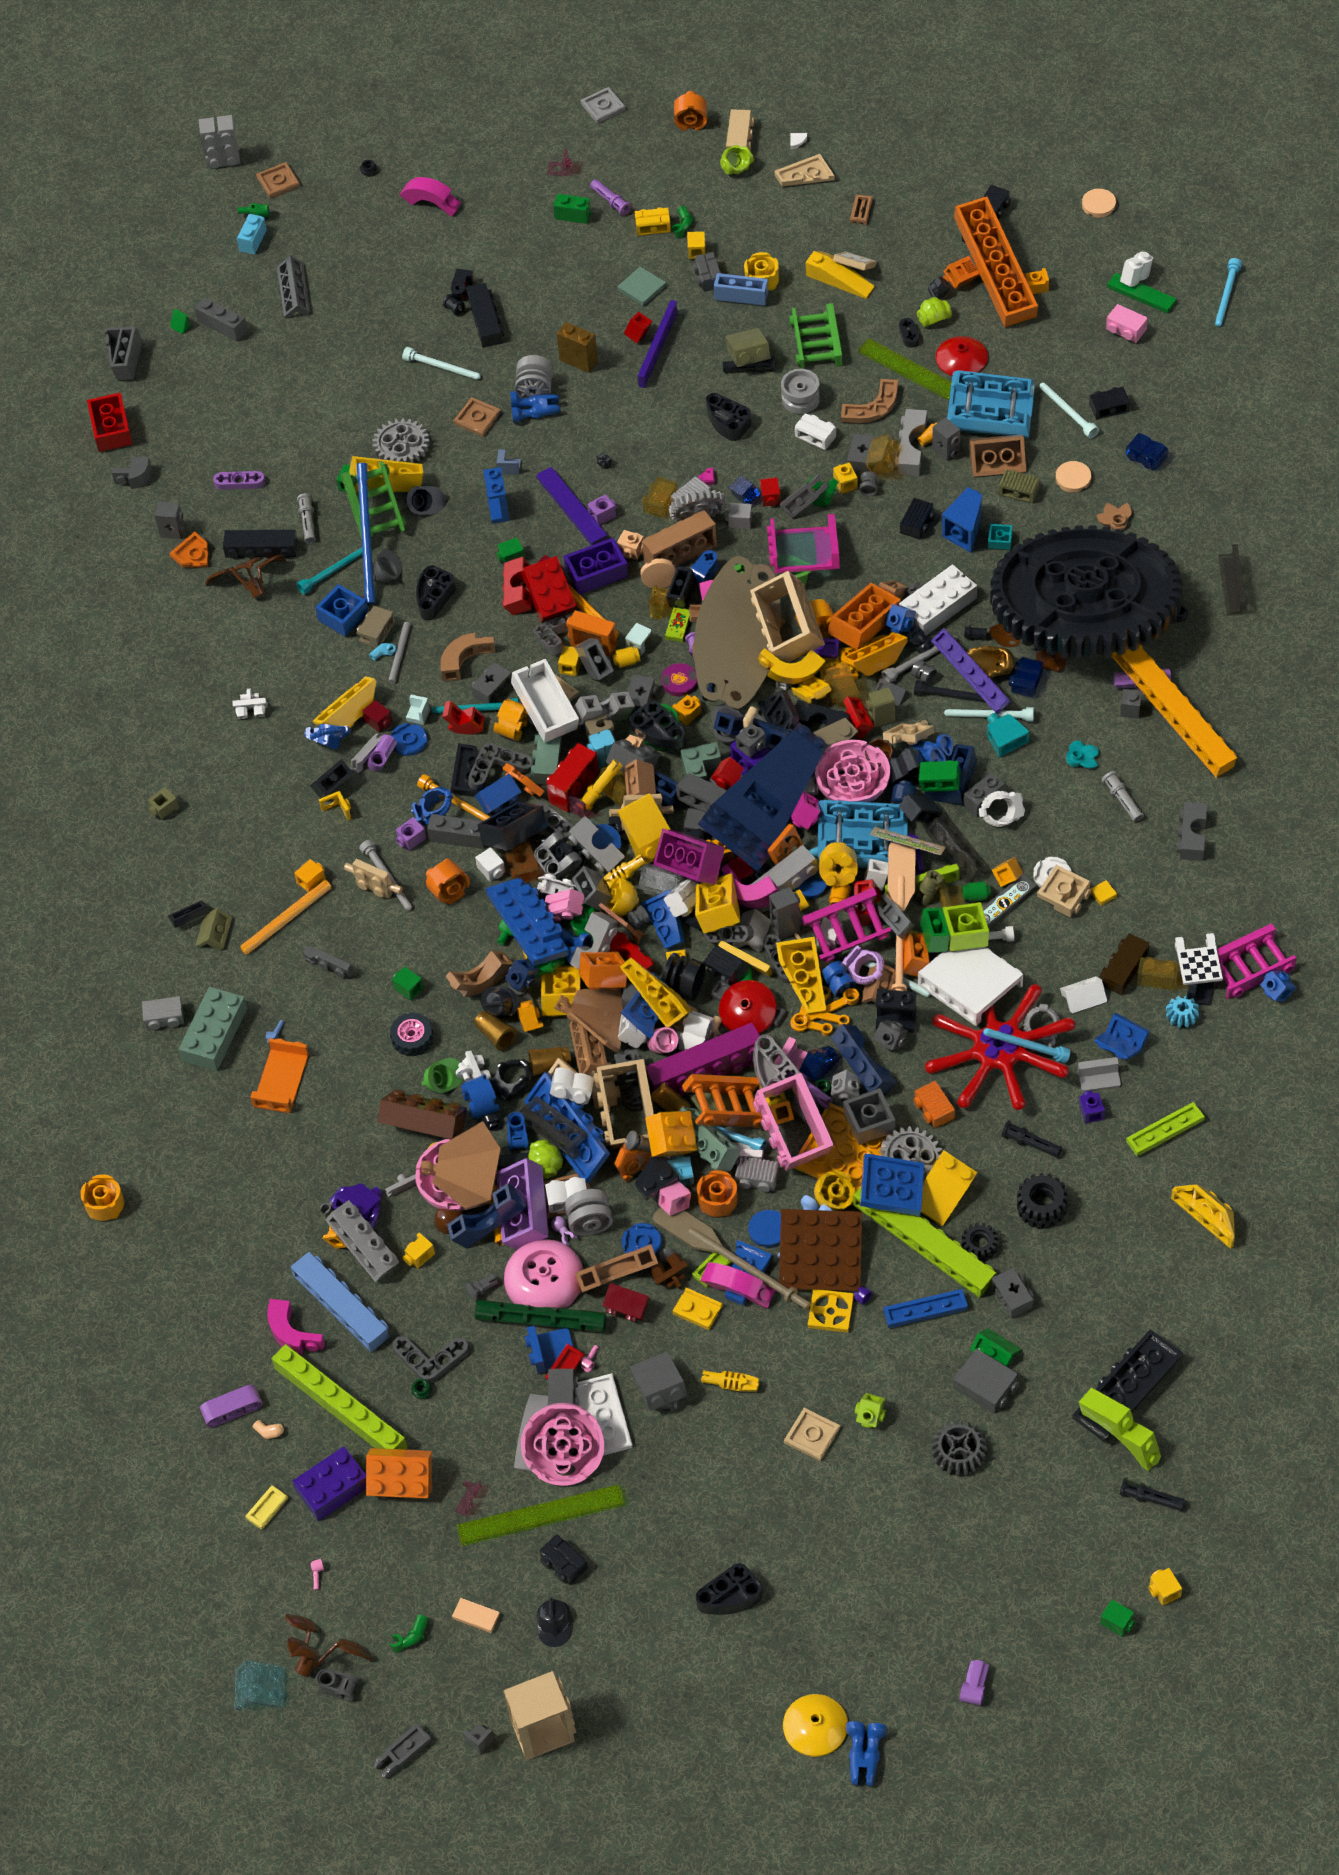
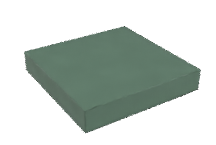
M639 267L617 288L619 292L644 306L666 287V282L644 268Z

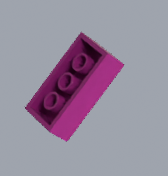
M662 828L653 865L699 882L716 884L725 847L683 832Z

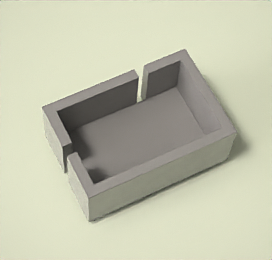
M232 115L217 117L218 131L216 132L214 117L199 119L200 136L207 167L218 168L241 164Z

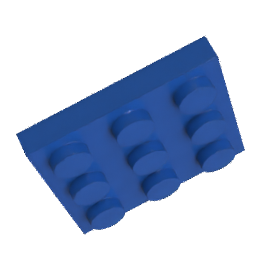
M865 1153L863 1158L860 1206L920 1216L924 1163Z

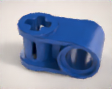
M712 550L705 551L696 563L691 566L697 583L709 581L718 570L716 552Z
M513 1112L507 1117L509 1152L519 1148L528 1150L529 1142L525 1118L522 1113ZM514 1123H521L518 1126L513 1125Z

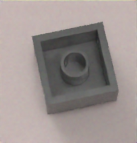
M880 1088L843 1101L844 1115L858 1145L891 1134L893 1130H896L895 1118Z

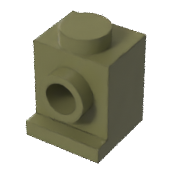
M165 787L148 799L150 807L148 810L153 817L159 816L163 819L173 810L179 809L177 798Z

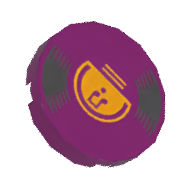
M682 663L672 664L667 667L661 676L664 690L672 696L689 694L694 691L698 683L694 668Z

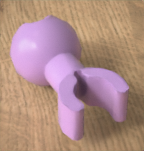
M557 1216L551 1221V1227L554 1231L561 1233L562 1243L569 1246L570 1243L568 1242L567 1235L574 1239H577V1235L568 1231L566 1228L567 1222L563 1217Z

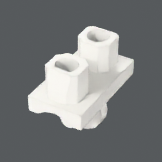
M251 688L247 689V694L240 695L241 700L232 701L238 719L248 718L247 710L254 709L255 717H265V711L268 708L266 698H259V693L252 694Z
M466 1051V1058L462 1063L458 1064L459 1068L456 1070V1076L468 1081L486 1074V1079L490 1080L491 1076L488 1070H479V1068L484 1066L482 1055H473L472 1051Z

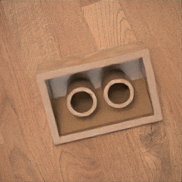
M1022 434L969 439L973 477L1004 474L1005 470L1026 472L1024 436Z

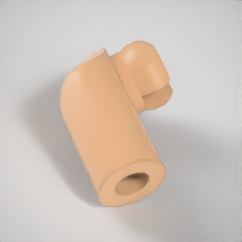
M260 1420L253 1424V1428L265 1439L277 1438L284 1432V1427L281 1424L266 1426Z

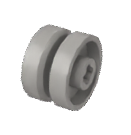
M794 369L783 376L781 380L782 404L785 409L796 414H805L813 411L820 402L819 379L817 375L807 369Z
M582 1190L572 1194L565 1201L564 1207L568 1216L569 1228L575 1235L589 1236L598 1234L608 1229L613 1223L608 1197L602 1190Z

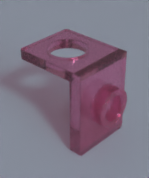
M564 149L562 162H549L547 175L567 176L568 169L571 168L572 159L568 155V149ZM554 166H560L562 168L558 172L552 171V168Z
M573 795L568 797L570 811L582 818L584 816L588 817L598 806V803L595 802L593 809L589 811L586 810V804Z

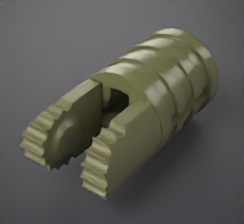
M933 870L926 873L915 894L918 898L924 895L921 901L924 906L930 904L943 880L942 876Z

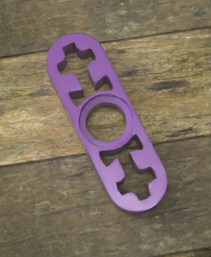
M260 471L220 472L213 478L215 487L220 490L257 489L265 484L264 475ZM238 478L244 479L241 483H236L235 480Z

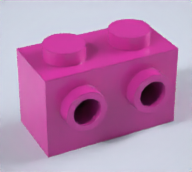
M803 791L791 814L793 823L797 827H804L808 830L811 825H815L820 813L819 800Z

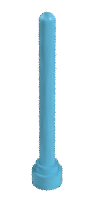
M1231 258L1228 262L1229 275L1215 321L1217 327L1222 325L1235 276L1242 267V261L1237 258Z
M989 1028L983 1031L985 1036L1051 1055L1056 1061L1066 1063L1070 1057V1049L1066 1047L1052 1048Z
M715 1126L727 1138L748 1145L753 1150H763L764 1152L766 1149V1139L761 1137L752 1139L723 1127Z

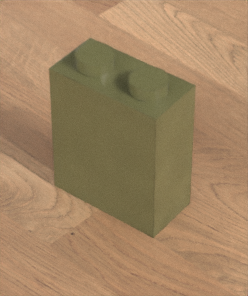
M759 328L725 336L727 351L737 367L771 359L769 344Z

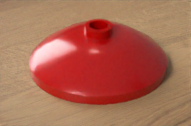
M967 336L947 339L936 351L938 367L950 376H953V372L957 370L979 373L984 369L988 361L986 347L977 339Z
M744 980L733 984L725 991L719 1003V1016L722 1019L723 1025L729 1031L753 1023L758 1034H761L772 1024L777 1011L776 1000L771 990L763 983L754 980ZM748 1002L747 1007H742V1004Z

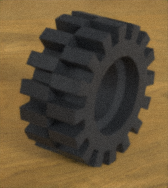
M977 1222L975 1227L971 1224L969 1225V1230L965 1228L964 1233H962V1248L968 1253L972 1252L975 1254L979 1261H981V1258L987 1261L988 1256L992 1258L994 1253L996 1254L998 1234H996L995 1229L992 1230L991 1225L985 1227L986 1223H982V1226H979ZM976 1237H984L988 1243L984 1247H976L972 1244V1240Z

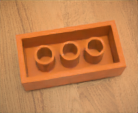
M870 583L831 616L828 634L858 650L886 626L887 614L892 604L899 605L901 599Z

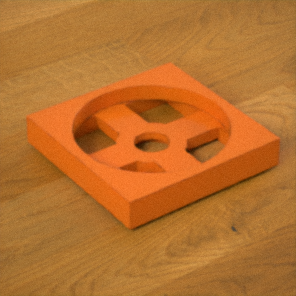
M788 824L767 850L775 866L792 853L795 845L797 849L802 845L804 846L794 825ZM791 835L792 838L786 843L785 838ZM786 847L788 848L787 854L784 853Z

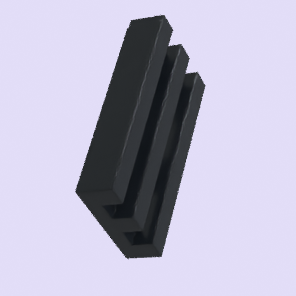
M201 900L170 914L168 918L174 928H177L210 912Z

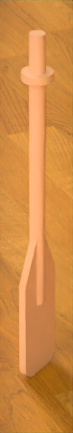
M891 842L888 848V893L892 900L905 912L915 892V848ZM896 935L895 984L891 986V990L907 991V986L903 984L904 939Z

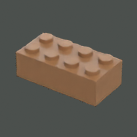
M703 510L668 528H664L652 536H648L642 540L644 563L649 564L654 559H666L671 561L676 567L716 547L715 523L707 512Z

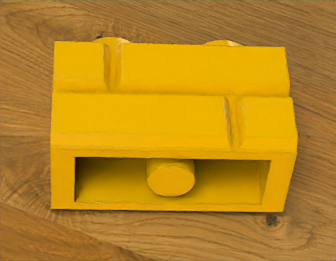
M659 207L657 209L635 211L637 236L671 232L668 208Z

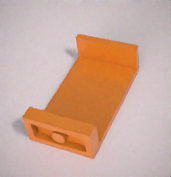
M269 1038L270 1053L257 1092L252 1091L250 1097L252 1106L291 1113L309 1056L308 1048L302 1042H289L280 1038Z

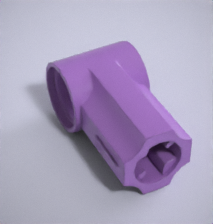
M383 734L370 755L367 764L371 771L378 772L383 769L397 744V741L392 736ZM373 759H379L381 764H375Z
M980 1660L970 1662L966 1681L963 1682L959 1701L981 1706L985 1692L984 1684L989 1668L988 1664Z

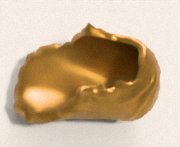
M985 645L983 647L971 648L967 652L990 679L1010 674L1015 666V657L1012 652L1003 647Z

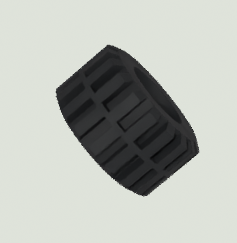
M1039 1173V1176L1033 1174L1031 1179H1024V1184L1021 1183L1017 1192L1018 1214L1020 1217L1022 1216V1221L1025 1223L1029 1221L1028 1225L1031 1227L1037 1225L1038 1229H1041V1226H1045V1229L1050 1228V1224L1056 1226L1058 1221L1061 1222L1066 1215L1068 1203L1067 1189H1065L1063 1182L1059 1183V1178H1052L1051 1174L1043 1176L1044 1173ZM1038 1196H1046L1053 1202L1041 1206L1035 1204L1032 1199Z

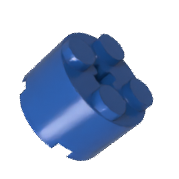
M486 1074L463 1082L461 1093L464 1100L469 1101L468 1109L472 1119H479L500 1110L499 1105L495 1104L496 1096L489 1079H486Z

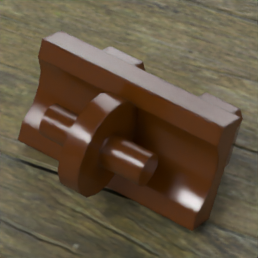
M673 1253L666 1258L671 1266L667 1271H664L660 1263L650 1268L655 1285L670 1277L671 1279L665 1283L666 1286L669 1288L675 1284L677 1288H680L681 1284L679 1281L685 1278L682 1272L677 1276L674 1274L688 1266L685 1260L682 1261L676 1253Z

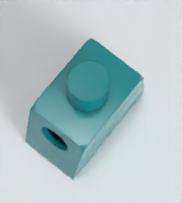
M996 713L988 716L987 737L998 757L1029 742V731L1010 714L1001 718Z

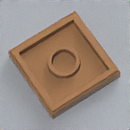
M287 162L256 174L257 179L270 199L300 187L299 181Z
M471 397L453 420V423L483 437L500 416L501 409Z

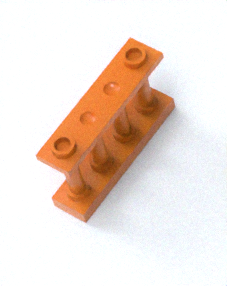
M691 1074L682 1085L684 1092L696 1093L702 1113L696 1119V1125L763 1127L761 1124L763 1118L760 1112H756L753 1105L755 1100L752 1093L759 1085L757 1077ZM704 1093L713 1095L718 1110L709 1109ZM721 1094L729 1095L734 1111H726ZM737 1095L745 1096L751 1112H743Z

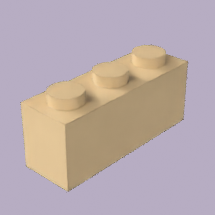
M731 109L726 149L733 145H739L741 147L746 146L751 151L749 139L752 140L753 130L751 127H754V117H751V110Z

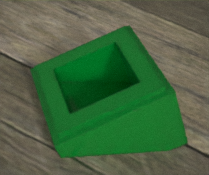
M174 309L170 328L184 334L191 327L188 315Z

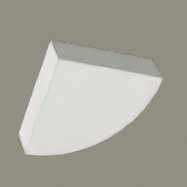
M791 133V150L797 149L800 145L806 143L807 133Z

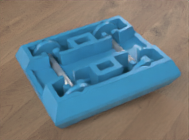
M957 370L953 372L947 419L956 425L960 432L991 436L1022 434L1024 439H1027L1030 432L1035 382L1032 379Z
M837 800L819 801L818 865L820 853H822L827 845L835 842L845 843L856 852L858 869H867L870 859L888 862V848L893 841L869 834L874 827L907 836V816L899 808L900 804Z

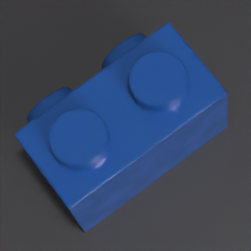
M507 774L477 793L475 797L486 814L490 812L495 814L503 809L502 805L504 803L511 804L518 799L517 795L521 791L511 775Z

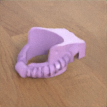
M858 945L851 950V953L842 962L848 968V973L851 974L854 981L862 985L870 984L875 979L879 980L883 975L881 973L884 968L883 957L877 952L862 950ZM870 960L877 961V970L873 975L867 977L859 975L860 968L865 962Z

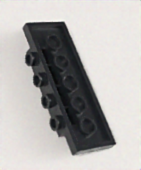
M1150 1329L1133 1348H1129L1125 1352L1120 1363L1116 1362L1113 1365L1111 1373L1107 1377L1103 1376L1095 1390L1126 1406L1132 1413L1183 1357V1353ZM1080 1407L1072 1415V1419L1104 1443L1112 1436L1104 1427L1083 1415Z

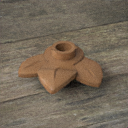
M1106 503L1104 513L1097 514L1096 516L1103 525H1109L1115 530L1124 529L1127 526V519L1131 517L1132 511L1128 503L1122 505L1119 509Z

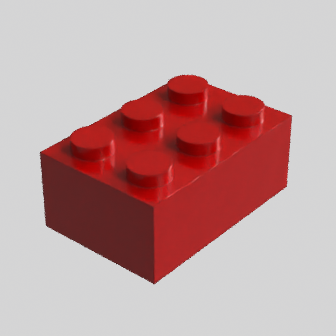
M121 392L88 399L87 405L98 452L133 445Z
M557 556L523 568L522 576L540 622L575 610L576 604Z
M579 743L574 749L572 748L569 751L566 759L559 763L553 775L551 774L547 778L546 784L550 804L567 813L599 775L597 752Z

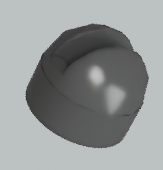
M667 1248L660 1251V1259L665 1265H670L666 1258L676 1253L675 1249Z

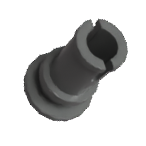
M636 1131L628 1133L625 1140L626 1149H641L651 1153L649 1139L643 1138Z
M491 1273L478 1282H472V1285L466 1283L465 1288L469 1297L473 1301H477L478 1296H482L483 1292L498 1285L497 1280H493L495 1276Z

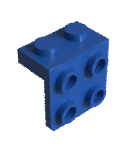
M1115 1013L1106 1032L1097 1036L1094 1042L1099 1044L1098 1046L1101 1049L1110 1050L1115 1053L1116 1057L1126 1060L1142 1051L1150 1031Z
M535 1326L527 1327L528 1335L524 1336L527 1348L531 1347L532 1353H529L531 1366H536L537 1374L548 1372V1369H551L567 1343L573 1347L570 1332L565 1328L537 1335Z

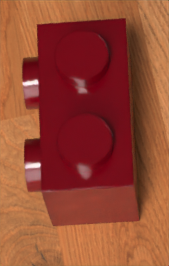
M610 1283L602 1306L607 1309L606 1313L614 1316L620 1313L625 1315L626 1320L636 1323L637 1320L643 1321L650 1297Z

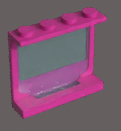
M827 514V527L775 530L774 518H771V526H767L770 566H774V573L840 569L835 514Z

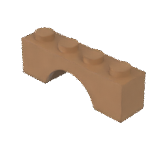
M649 1244L578 1271L575 1275L581 1291L584 1292L617 1278L656 1265L658 1261L652 1245Z

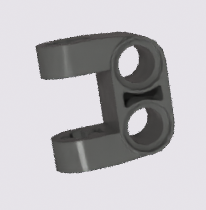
M556 831L537 847L534 853L535 859L544 872L556 876L558 880L565 878L582 863V859L577 852L568 854L562 860L557 857L556 848L558 844L567 841L562 831ZM548 852V856L544 859V855ZM558 866L557 872L554 873V869Z

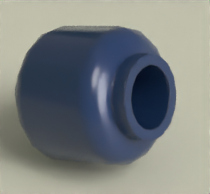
M899 781L898 784L894 785L892 803L901 804L902 799L909 793L916 795L917 789L913 786V783Z

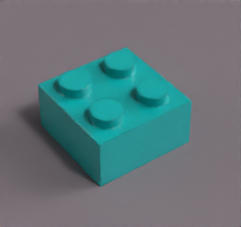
M990 524L988 549L1011 550L1012 525Z

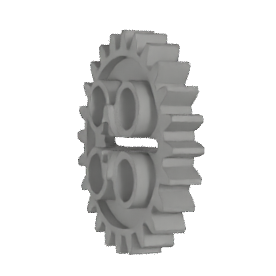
M402 418L401 422H398L397 419H395V423L388 421V426L382 424L383 430L377 429L378 434H374V439H372L375 455L382 460L414 463V460L420 461V456L425 457V452H428V446H430L427 430L423 429V425L418 426V422L412 423L411 419L405 422L404 418Z
M693 491V494L687 493L686 496H680V499H675V502H671L669 506L670 517L675 522H678L703 510L710 517H716V514H721V511H725L727 500L724 493L721 494V491Z
M909 1126L906 1132L901 1127L899 1133L893 1130L892 1136L888 1134L886 1141L883 1140L881 1144L882 1147L879 1153L882 1154L880 1156L894 1158L893 1156L896 1155L903 1160L924 1163V1180L939 1157L942 1148H936L938 1141H931L933 1135L925 1136L926 1130L919 1133L918 1127L915 1131H912ZM909 1142L913 1144L914 1147H909L906 1143ZM921 1156H926L929 1160H923Z

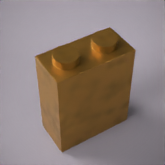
M565 322L556 333L560 361L590 373L598 362L595 334Z

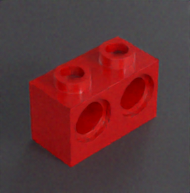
M873 879L855 882L854 895L874 888L877 895L873 898V905L881 901V889ZM863 903L855 905V911L861 925H872L873 922L866 906ZM876 909V912H877L878 917H879V919H880L879 911Z

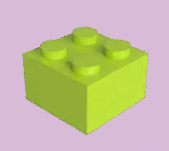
M981 902L943 907V913L950 933L948 944L950 952L988 946L989 929Z

